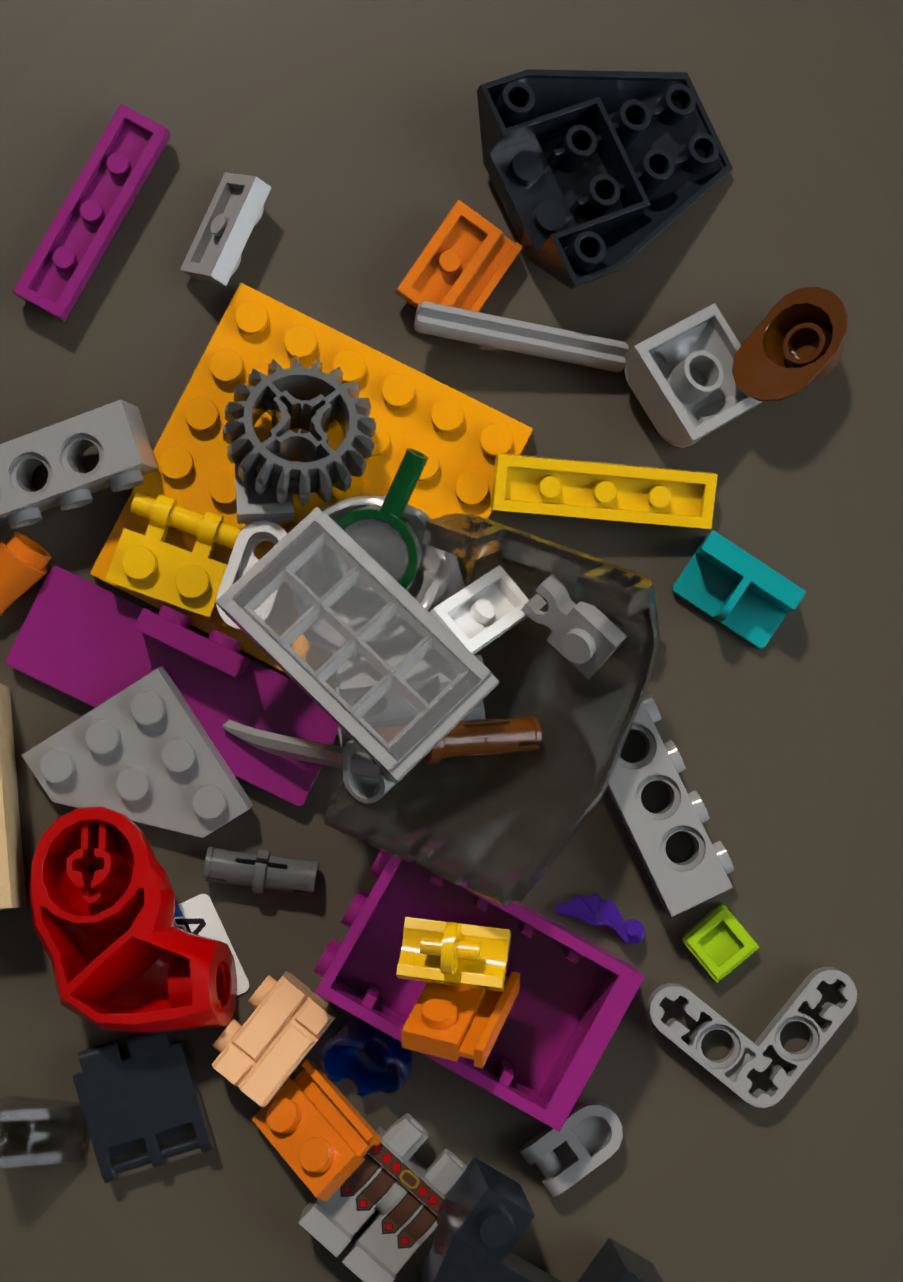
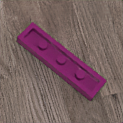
M120 103L12 291L18 298L65 323L168 143L171 134L167 128Z

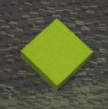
M720 903L679 938L716 983L760 948L723 903Z

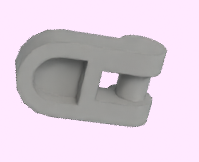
M587 1101L571 1110L560 1132L549 1126L526 1141L520 1147L519 1152L529 1165L536 1164L545 1177L542 1184L552 1197H556L609 1159L619 1149L623 1139L622 1125L616 1112L610 1106L599 1101ZM566 1141L576 1156L563 1164L553 1150Z

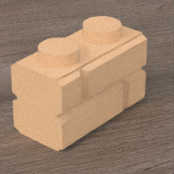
M287 971L278 982L268 975L248 1000L256 1008L243 1026L233 1019L212 1045L220 1052L219 1056L212 1063L213 1068L233 1085L238 1086L243 1093L259 1106L264 1108L338 1014L331 1005L316 993H313L310 988Z

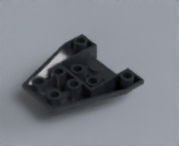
M527 69L481 84L477 89L483 164L529 261L570 289L618 272L733 169L687 72Z

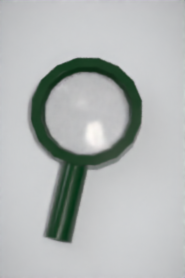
M407 448L382 506L357 507L335 522L405 590L418 574L422 553L417 533L411 523L402 515L428 460L425 454L411 448ZM326 544L323 546L322 557L325 573L334 586L351 568ZM362 578L344 594L350 600L367 605L387 603Z

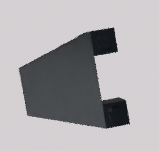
M474 1157L441 1204L436 1220L438 1228L430 1253L426 1252L421 1267V1282L561 1281L510 1252L535 1214L518 1182ZM608 1238L578 1282H663L653 1263L615 1240Z

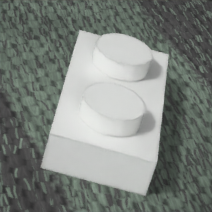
M499 565L434 607L429 613L474 655L527 617L521 609L529 599Z

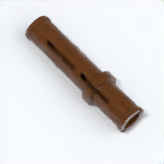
M535 716L461 721L421 762L428 765L438 764L441 758L494 755L511 752H537L540 748L539 744L531 742L542 741L541 726ZM373 726L372 728L387 743H390L406 726Z

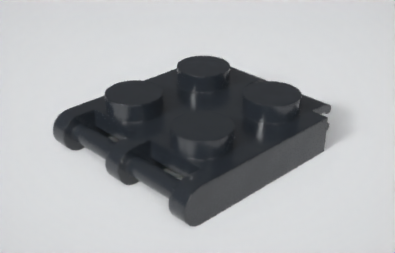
M169 1031L137 1033L128 1036L127 1044L131 1056L125 1058L119 1040L98 1045L78 1053L82 1071L72 1077L105 1183L118 1180L119 1173L152 1163L154 1168L166 1165V1158L200 1148L203 1153L214 1149L212 1133L184 1041L182 1039L172 1043ZM192 1132L196 1133L197 1137L166 1147L162 1146L163 1141ZM147 1147V1153L119 1162L114 1161L113 1157Z

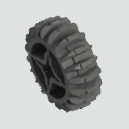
M296 355L290 361V368L283 369L273 359L268 365V376L253 369L252 373L249 374L248 385L238 384L234 390L233 400L235 402H228V405H226L225 420L228 423L223 426V440L226 444H230L227 447V458L230 464H240L238 476L242 482L257 477L255 490L259 496L267 492L271 487L277 489L276 500L280 505L288 498V492L298 494V501L303 507L309 503L310 493L316 492L325 503L331 499L332 486L346 493L351 487V476L360 478L365 472L366 461L364 459H369L373 455L375 445L371 438L375 435L376 422L374 418L368 417L371 411L369 398H358L360 387L357 380L341 384L343 372H341L340 366L329 374L323 373L319 357L311 364V368H302L301 362ZM267 412L272 418L271 425L273 429L270 430L269 438L261 443L256 436L254 426L261 415ZM337 420L343 430L345 439L334 451L328 445L329 437L326 433L329 430V424ZM298 428V433L291 431ZM301 429L308 431V433H301Z

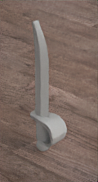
M228 720L222 726V728L244 742L264 752L343 769V781L346 789L355 799L365 804L375 803L380 800L396 784V781L378 764H374L367 753L362 752L361 747L354 740H350L344 747L267 732L232 720Z

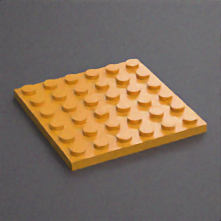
M240 282L153 450L158 470L142 475L144 483L134 487L90 574L105 581L124 528L145 535L149 519L130 513L131 504L137 492L157 498L160 494L177 500V506L205 515L207 511L224 516V523L241 529L250 524H237L235 464H230L227 458V447L230 444H226L223 440V426L228 423L225 420V408L228 402H235L233 398L237 385H248L249 374L252 373L253 369L268 376V365L273 359L283 369L290 368V361L295 355L301 362L302 368H311V364L319 357L322 363V372L326 374L340 366L341 372H343L341 384L357 380L360 387L358 398H369L371 411L368 417L374 418L376 422L375 435L371 438L375 443L373 455L369 459H364L366 461V469L360 478L351 476V487L346 493L332 486L331 499L326 503L316 492L310 493L309 503L303 507L298 501V494H293L294 522H274L281 526L287 534L316 507L321 509L331 503L357 496L387 495L407 448H411L425 454L428 460L408 504L425 512L432 521L445 528L452 535L460 571L462 572L493 511L491 509L496 453L521 455L533 432V428ZM267 412L261 415L254 426L256 436L261 443L269 438L270 430L273 429L271 425L272 418ZM337 420L331 422L326 435L329 437L328 445L335 451L342 444L345 436ZM298 428L291 431L298 433ZM301 429V433H308V431ZM170 527L165 543L192 552L197 536ZM270 541L259 543L255 549L257 559L260 560L274 547V544ZM216 544L211 559L228 565L233 549ZM287 582L282 585L273 614L266 623L279 637L299 619L294 606L292 591ZM111 584L158 609L165 605L193 619L190 625L208 634L214 629L243 643L240 650L283 671L243 631L237 630L225 623L217 609L213 619ZM303 634L290 645L315 672L332 657L331 654L310 644ZM333 674L325 682L335 691Z

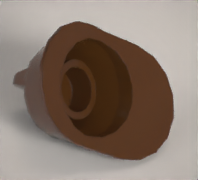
M817 286L799 288L783 296L744 340L735 354L732 372L737 387L746 396L762 402L781 401L797 395L811 382L828 375L836 367L843 353V341L848 330V314L843 301L832 291Z

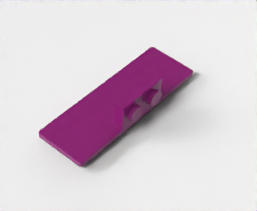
M53 566L50 569L6 658L8 666L96 708L163 665L235 776L296 806L304 805L323 765L264 752L222 728L228 720H232L267 732L333 745L338 736L337 724L293 680L238 654L243 643L212 629L207 639L188 630L193 619L165 605H162L158 614H155L58 566Z

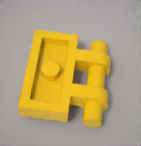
M137 492L133 498L130 513L149 519L147 531L143 535L126 528L123 529L105 581L213 619L217 609V593L227 564L211 558L216 544L233 549L242 529L224 523V516L207 511L205 515L179 507L177 506V500L160 494L157 498ZM170 527L197 536L192 552L165 543Z

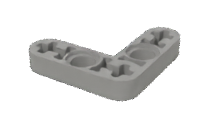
M821 967L813 970L803 980L755 1042L751 1041L698 996L679 983H666L652 991L647 1003V1012L651 1022L662 1034L745 1102L754 1107L767 1108L777 1104L786 1095L851 1013L857 1002V990L852 979L834 967ZM838 979L841 983L837 988V992L842 996V999L837 1005L827 1001L816 1013L822 1018L827 1019L820 1028L813 1018L799 1011L798 1008L805 1002L813 1010L822 998V994L817 990L818 985L822 981L831 985ZM680 995L683 996L685 1000L681 1007L695 1021H698L701 1012H705L708 1015L707 1019L694 1028L689 1042H685L681 1037L690 1030L678 1019L672 1017L667 1023L661 1021L665 1011L660 1006V1003L665 997L675 1001ZM793 1021L805 1023L810 1032L807 1046L797 1052L785 1050L780 1042V1032L783 1027ZM715 1029L728 1032L732 1040V1048L729 1054L720 1060H711L705 1057L701 1049L704 1036L709 1031ZM770 1045L778 1056L792 1064L785 1072L777 1063L768 1075L769 1080L773 1083L772 1088L768 1092L758 1088L752 1094L748 1092L752 1082L747 1075L753 1068L758 1072H763L773 1060L768 1055L763 1054Z

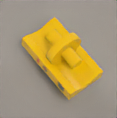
M405 917L402 949L396 975L399 979L503 992L511 932L509 929Z

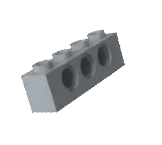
M120 399L0 444V527L9 524L11 529L30 526L43 519L41 512L59 505L63 511L79 508L93 501L92 493L111 487L112 492H120L144 483L142 475L158 470V466L139 408ZM96 445L99 451V462L92 471L86 473L82 465L83 454L89 447ZM44 464L48 471V479L45 486L36 491L32 484V476L35 469Z
M634 683L571 713L665 912L673 917L733 888L727 874L735 871L733 863L720 840L713 844L710 841L703 826V823L710 820L707 809L698 792L694 790L687 793L678 773L686 770L684 762L674 742L669 740L663 743L654 723L661 720V715L649 691L645 690L639 693ZM627 730L638 732L643 737L646 745L644 755L633 763L624 761L619 756L616 748L619 736ZM654 780L662 782L667 787L670 795L667 806L657 813H651L646 810L641 802L643 788ZM685 831L692 838L693 852L686 861L674 863L666 854V842L672 834Z

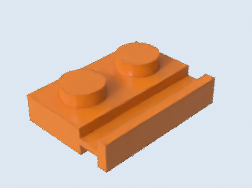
M458 200L394 293L415 308L421 302L426 301L479 312L523 246L518 242L514 243L502 234L503 232Z
M511 972L510 977L505 976L503 992L427 982L401 1030L402 1048L455 1062L458 1061L460 1056L474 1060V1067L483 1069L520 991V973Z
M306 1059L301 1065L304 1069L295 1079L289 1078L265 1108L262 1107L251 1120L316 1198L327 1202L363 1163L365 1153L373 1145L378 1146L383 1140L319 1066Z

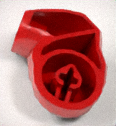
M104 807L78 808L57 818L41 836L32 860L30 900L34 929L51 960L60 1004L101 1030L154 1033L220 1027L229 1024L237 1001V974L231 950L228 944L192 934L174 925L175 893L166 870L157 860L143 830L126 815Z

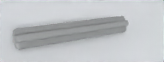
M426 301L418 305L414 320L415 330L419 333L613 372H620L625 369V354L629 351V345L623 341Z

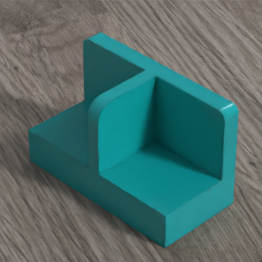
M714 530L704 538L672 586L674 594L758 649L764 648L786 614L794 611L806 594L805 590Z

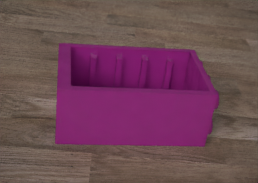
M405 835L401 837L397 845L387 840L369 871L370 874L378 877L372 891L368 894L360 889L340 922L350 928L344 941L341 943L332 938L312 972L313 975L322 979L314 993L402 1042L401 1030L427 983L399 979L396 975L402 949L405 917L509 929L511 938L505 976L510 977L511 972L520 973V991L483 1069L474 1067V1060L461 1056L455 1062L425 1053L421 1054L560 1132L645 976L632 963Z

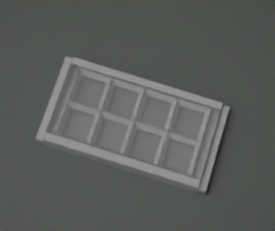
M318 507L216 600V604L397 783L499 684V680L491 674V671Z

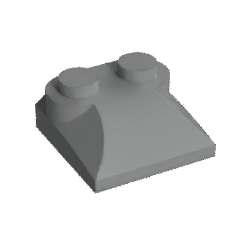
M715 303L638 343L625 354V376L630 388L660 436L666 442L676 447L685 448L695 444L704 436L762 403V401L746 396L736 385L732 368L734 356L741 344Z

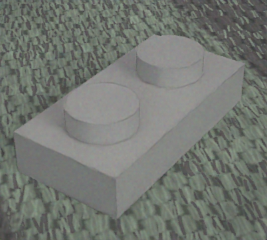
M225 172L180 270L195 280L227 286L231 275L235 273L240 265L241 253L253 227L263 215L264 203L272 187L256 176Z

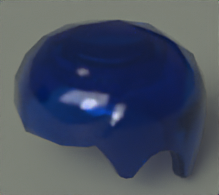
M356 1018L345 1023L331 1036L323 1047L320 1062L327 1078L332 1083H337L345 1078L351 1079L357 1085L358 1095L363 1097L379 1091L392 1094L403 1089L410 1078L413 1055L411 1050L402 1048V1042L362 1019Z

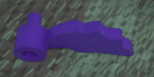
M597 893L589 897L575 894L570 903H561L555 908L556 914L580 919L594 927L607 925L615 929L624 942L630 945L640 943L645 936V929L640 921L629 919L624 922L619 909L611 899L603 900Z

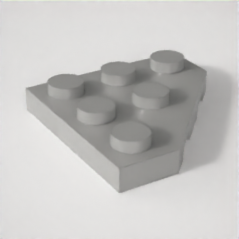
M163 665L21 755L52 802L76 808L104 807L124 814L134 822L201 838L206 837L253 806L248 795Z

